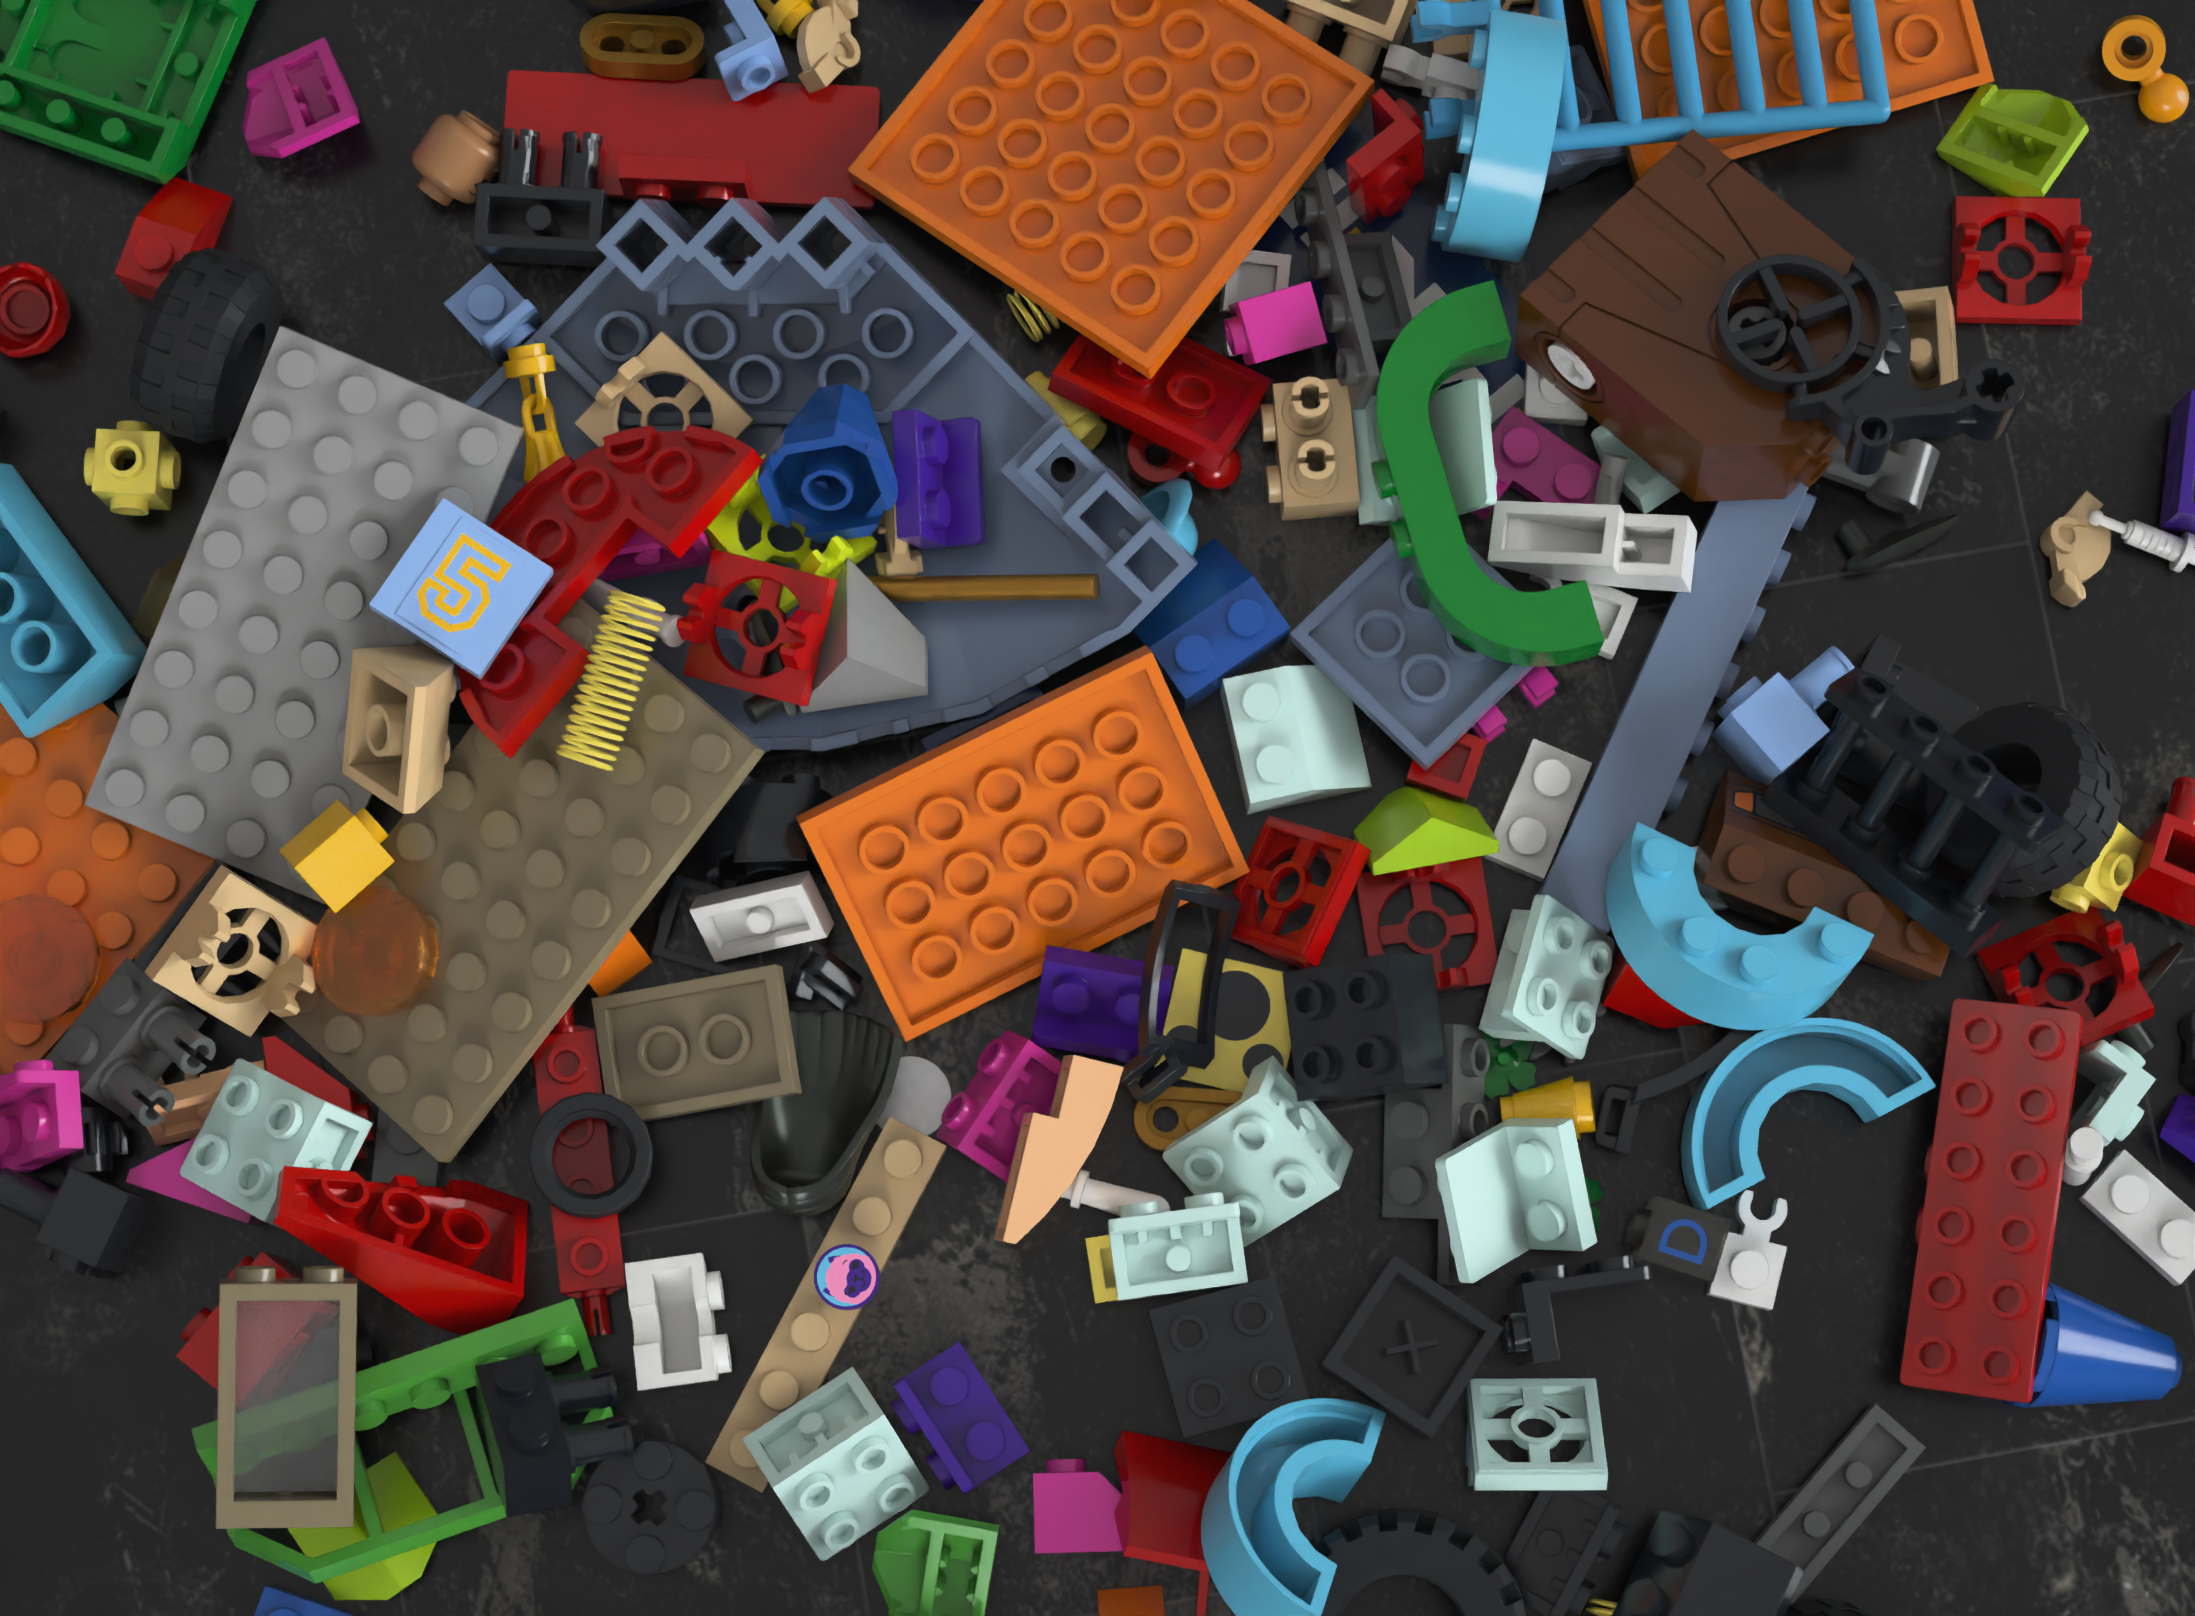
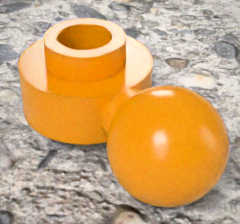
M2142 15L2125 16L2115 21L2104 35L2102 42L2104 64L2119 79L2139 81L2141 88L2138 95V103L2142 113L2148 119L2158 123L2174 121L2185 112L2189 102V92L2182 79L2174 74L2163 73L2160 68L2166 54L2163 31L2156 22ZM2130 36H2139L2145 41L2146 47L2141 54L2130 56L2122 50L2121 45L2123 41Z

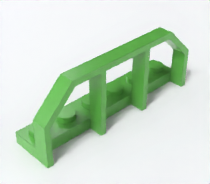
M574 1298L356 1372L354 1485L369 1539L310 1558L250 1529H227L228 1536L235 1547L316 1584L505 1518L506 1514L501 1496L495 1482L467 1388L476 1386L475 1366L535 1353L541 1354L545 1366H551L571 1359L579 1351L585 1371L598 1367ZM339 1378L236 1413L235 1474L247 1472L256 1467L261 1459L284 1451L299 1453L311 1450L320 1445L325 1437L337 1434ZM451 1394H453L484 1499L385 1533L356 1431L377 1427L389 1415L412 1407L428 1409L438 1406L447 1401ZM611 1407L590 1410L583 1424L614 1416ZM217 1420L191 1429L197 1452L211 1473L215 1488L217 1479ZM586 1465L576 1467V1473L571 1474L572 1490Z

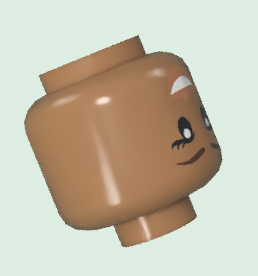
M461 110L458 116L453 114L439 115L411 155V161L415 169L422 175L417 186L432 199L446 207L450 205L454 198L467 204L475 203L477 184L492 183L498 175L500 135L482 120L465 110Z

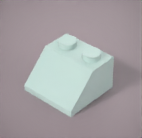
M1316 665L1282 666L1222 679L1220 695L1247 815L1371 789L1372 785L1353 702Z

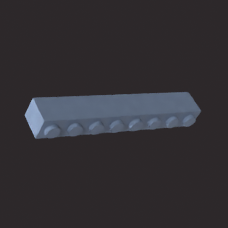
M1801 482L1785 499L1715 501L1696 543L1691 593L1674 592L1540 887L1539 895L1551 896L1605 935L1611 928L1606 906V883L1612 859L1637 822L1655 830L1663 810L1673 815L1677 810L1689 783L1688 779L1679 776L1689 753L1698 758L1700 757L1715 725L1714 722L1705 719L1714 697L1726 700L1741 666L1730 662L1740 640L1751 644L1766 612V609L1756 605L1765 584L1776 588L1791 557L1790 552L1781 549L1790 528L1801 532L1815 504L1817 497L1807 493L1809 487H1806Z

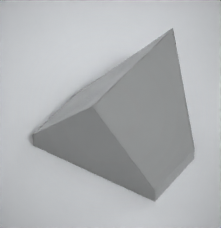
M847 557L836 578L838 580L809 705L800 706L802 713L928 695V655L925 636Z

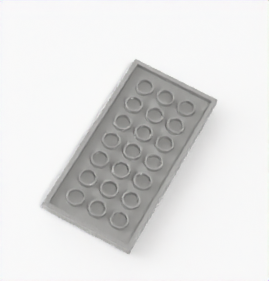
M280 326L84 805L214 859L218 858L226 864L326 904L280 854L279 850L337 799L350 812L355 814L362 807L367 810L373 796L371 792L342 774L353 649L424 645L433 651L429 646L371 610L369 604L443 498L483 524L486 523L525 428L294 330Z

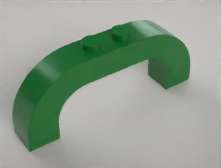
M1491 280L1454 291L1439 298L1418 313L1405 326L1392 344L1385 358L1377 388L1373 427L1379 460L1371 462V470L1380 499L1390 497L1397 520L1389 522V530L1397 558L1399 560L1409 558L1419 591L1437 620L1462 643L1490 658L1521 666H1557L1598 656L1604 643L1586 580L1540 592H1522L1496 583L1480 570L1467 547L1429 419V403L1435 392L1446 380L1463 370L1502 360L1508 356L1512 338L1495 282Z

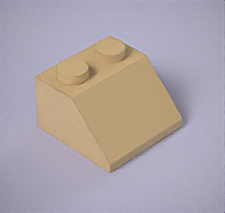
M424 645L353 649L342 774L402 814L415 813L442 788L444 765L450 757V740L447 734L450 703L453 702L456 695V678L453 672L454 663Z

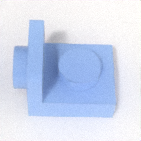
M724 0L732 22L723 26V30L731 47L717 53L714 59L729 95L733 101H739L789 76L776 39L754 1Z
M491 263L443 303L447 311L496 364L508 354V348L523 346L537 332L536 329L543 324L536 307L528 299L524 300Z

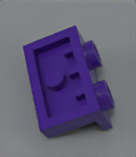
M918 409L892 411L894 472L898 481L896 501L897 539L926 551L983 544L985 541L980 421L973 417L938 420Z
M1047 945L1031 1041L1037 1046L1049 1047L1061 1052H1078L1102 1056L1125 1063L1131 1061L1139 1054V1001L1145 961ZM1163 964L1156 1014V1034L1163 1035L1174 966Z
M960 1342L943 1351L906 1377H902L893 1383L900 1396L891 1401L890 1404L910 1435L922 1429L935 1451L925 1458L946 1491L957 1484L965 1495L1030 1452L1025 1441Z

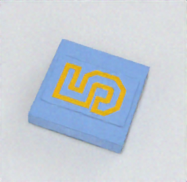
M443 498L369 605L371 610L481 680L544 589L554 571L552 567Z

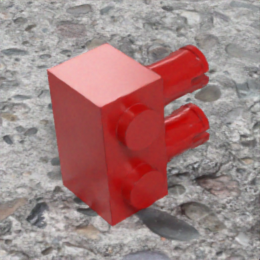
M2184 776L2174 779L2165 813L2138 837L2143 841V845L2134 864L2132 880L2123 891L2122 896L2195 927V793H2193L2195 778Z

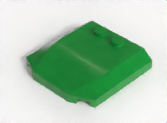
M0 0V129L166 185L186 166L257 0Z

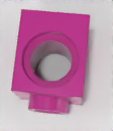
M1311 281L1228 305L1231 318L1224 319L1227 342L1234 356L1242 354L1245 366L1328 343Z

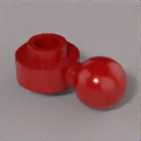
M1137 433L1132 434L1125 451L1126 464L1132 476L1139 482L1151 487H1156L1173 478H1179L1186 471L1193 473L1196 480L1206 488L1214 490L1224 489L1237 480L1242 466L1240 454L1235 447L1216 473ZM1152 446L1161 447L1167 454V463L1162 466L1150 464L1145 456L1146 449Z

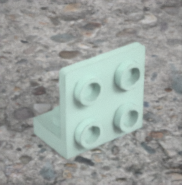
M1472 378L1436 391L1428 407L1430 424L1458 516L1492 506L1497 502V471L1494 466L1491 430L1492 409L1489 403L1488 382L1486 379ZM1371 396L1364 410H1353L1351 404L1360 504L1358 506L1359 524L1389 526V522L1397 520L1390 497L1380 499L1371 470V462L1379 460L1373 427L1376 396Z
M1272 1055L1253 1067L1239 1101L1169 1144L1165 1148L1163 1159L1194 1195L1222 1192L1224 1204L1239 1202L1243 1247H1246L1339 1190L1353 1148L1312 1101L1298 1102L1295 1080Z
M239 1058L235 1061L180 1169V1175L256 1218L279 1227L273 1221L278 1175L284 1166L349 1171L373 1123L355 1113L320 1099L251 1062Z
M1508 1118L1436 1159L1435 1167L1438 1190L1442 1196L1447 1220L1450 1249L1455 1259L1458 1279L1461 1283H1475L1530 1249L1584 1251L1597 1243L1573 1119Z
M853 1366L742 1439L769 1484L821 1561L829 1559L842 1549L850 1546L857 1539L896 1513L906 1509L930 1490L929 1485Z

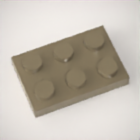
M768 965L591 998L605 1094L612 1095L630 1105L643 1122L802 1093L783 967L780 965Z

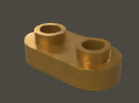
M606 13L590 19L580 32L583 63L591 72L603 77L668 81L684 80L698 73L706 59L705 40L701 28L695 22L683 17Z
M1170 1086L1148 1104L1138 1101L1133 1117L1135 1132L1147 1147L1158 1152H1164L1169 1144L1239 1101L1243 1093L1230 1090ZM1160 1109H1170L1177 1115L1178 1125L1170 1132L1158 1130L1153 1123V1116Z

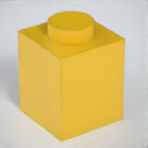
M338 799L279 850L280 854L335 913L395 862L380 845L389 836L364 807L353 814Z

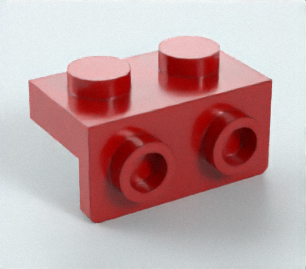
M1382 88L1371 96L1374 138L1346 160L1351 208L1366 225H1369L1381 214L1384 217H1389L1399 211L1411 198L1412 189L1424 180L1423 154L1425 153V148L1422 144L1421 130L1424 128L1423 123L1407 101L1399 98L1394 102Z

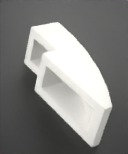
M1497 501L1494 504L1487 561L1492 566L1576 582L1586 580L1587 583L1604 586L1691 593L1697 530L1687 515L1625 513L1621 505Z

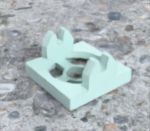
M1480 1378L1469 1381L1465 1387L1467 1411L1466 1466H1468V1486H1474V1491L1607 1490L1608 1468L1596 1378ZM1523 1405L1522 1408L1515 1411L1511 1419H1492L1496 1414L1509 1407ZM1546 1406H1550L1561 1412H1564L1568 1414L1571 1418H1560V1416L1554 1410ZM1527 1419H1542L1552 1425L1554 1431L1546 1437L1535 1438L1523 1434L1519 1430L1518 1425ZM1488 1440H1513L1519 1447L1528 1450L1529 1462H1509L1503 1459L1490 1446ZM1560 1440H1579V1453L1574 1459L1569 1462L1550 1461L1549 1450L1557 1446Z

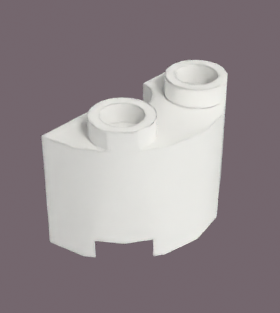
M703 1253L625 1263L628 1302L634 1331L633 1350L638 1391L718 1380L719 1374L732 1372L727 1333L716 1335L714 1319L715 1310L725 1309L720 1270L707 1272Z

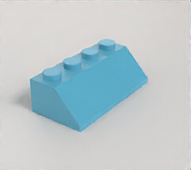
M0 463V703L24 736L33 738L111 698L139 671L147 652V647L13 465Z

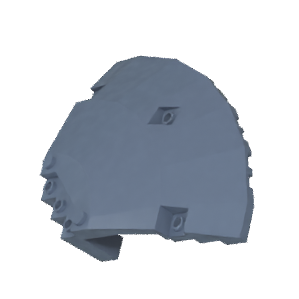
M823 196L789 233L754 199L732 197L699 232L665 200L639 199L595 245L607 258L524 344L545 343L547 355L554 354L556 371L544 374L546 396L554 407L557 431L565 455L568 454L573 460L599 448L574 423L596 401L595 396L600 388L617 375L618 369L634 356L637 357L661 331L665 332L755 419L738 440L752 447L759 456L768 454L784 429L819 387L845 383L868 395L891 462L894 461L892 411L918 409L938 420L973 417L981 423L985 541L981 545L927 551L908 543L909 550H919L922 556L923 572L916 576L1098 574L1100 594L1099 598L1095 600L892 602L925 636L928 655V695L802 713L799 707L797 717L788 716L780 710L757 724L751 722L743 708V701L756 694L683 675L691 642L685 640L678 647H670L661 638L652 634L649 635L656 638L654 642L625 634L631 640L652 647L653 651H644L764 751H826L894 733L899 734L919 727L983 714L999 703L1038 684L1074 662L1129 634L1198 564L1197 560L1125 483L1064 425L1067 421L891 243H888L843 198ZM838 232H842L852 242L841 255L835 252L832 244L833 238ZM749 234L762 245L754 256L749 255L744 248L745 238ZM659 236L668 244L660 254L656 250V241ZM503 365L465 403L523 428L521 406L524 398L519 378L506 379ZM665 373L639 380L655 398L663 396L675 398L690 382L682 376ZM533 377L530 378L532 394L536 393ZM625 396L619 409L617 421L619 432L641 427L640 419L642 412ZM704 396L690 410L691 426L711 429L712 415L709 402ZM662 403L652 409L649 414L648 424L649 426L652 425L657 432L682 431L684 418L678 407L670 403ZM544 413L532 415L535 431L546 430ZM524 431L485 523L486 526L492 523L502 508L526 485L523 482L526 453ZM1059 457H1067L1075 464L1076 473L1069 481H1060L1053 475L1052 465ZM746 509L743 512L738 527L740 543L745 551L760 542L759 537L762 526ZM779 524L772 527L767 533L771 545L783 552L795 551L804 543L800 531L791 525L790 528ZM876 530L872 534V537L877 541L875 552L856 564L866 577L880 576L876 570L874 555L875 553L887 552L884 533L878 534ZM811 539L809 548L812 551L817 549L822 554L829 542L820 544ZM769 561V563L799 570L794 563ZM708 565L608 581L607 583L628 594L638 597H649L665 607L666 611L664 612L670 615L686 617L689 613V605L682 601L683 594L694 583L704 584ZM745 583L740 584L724 598L721 607L742 612V599L746 595H756ZM799 604L785 613L788 619L797 609H800ZM763 609L776 637L779 628L778 621L769 610ZM750 618L748 633L750 639L757 645ZM615 621L627 627V623ZM717 627L715 633L721 653L734 668L741 671L746 647L740 642L737 631ZM454 665L453 672L456 678V690L461 689L457 666Z

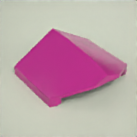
M325 37L247 73L246 86L249 92L242 131L252 156L284 158L360 123L356 103Z

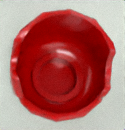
M14 262L13 264L1 266L0 353L9 357L26 358L48 352L65 336L71 317L68 294L60 281L51 272L33 263Z

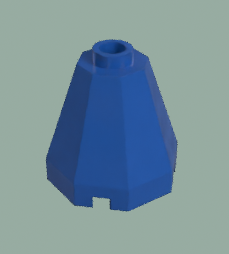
M845 383L819 387L784 429L763 459L764 461L760 464L757 481L773 521L787 528H790V523L793 521L806 528L805 537L820 544L830 542L831 538L836 535L843 537L845 540L871 536L880 524L881 515L885 509L889 512L897 501V477L868 395Z

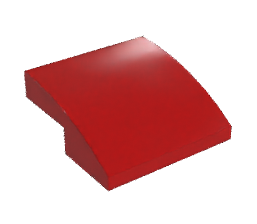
M1122 1430L1113 1451L1123 1490L1114 1511L1123 1556L1209 1573L1201 1542L1202 1510L1212 1483L1232 1455V1452Z

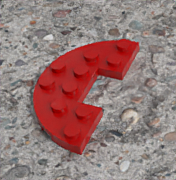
M652 425L627 429L604 436L603 446L589 451L575 460L568 454L561 457L523 486L498 513L488 527L552 567L554 571L544 589L481 680L454 663L457 666L462 690L459 696L470 718L480 731L509 759L513 757L586 671L584 665L592 664L587 657L590 653L557 628L556 625L637 530L644 533L678 559H681L764 461L752 447L732 436L698 426L687 425L686 431L657 432Z

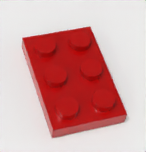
M1080 333L1052 372L1048 390L1217 473L1258 412L1260 404H1263L1267 398L1273 380L1186 337H1183L1155 375L1149 379Z

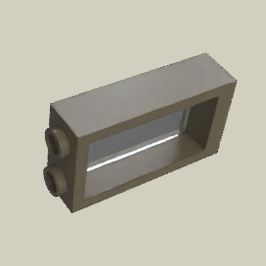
M273 1266L235 1267L234 1278H221L219 1294L216 1529L353 1527L357 1278H344V1267L305 1266L303 1267V1278H275L276 1267Z

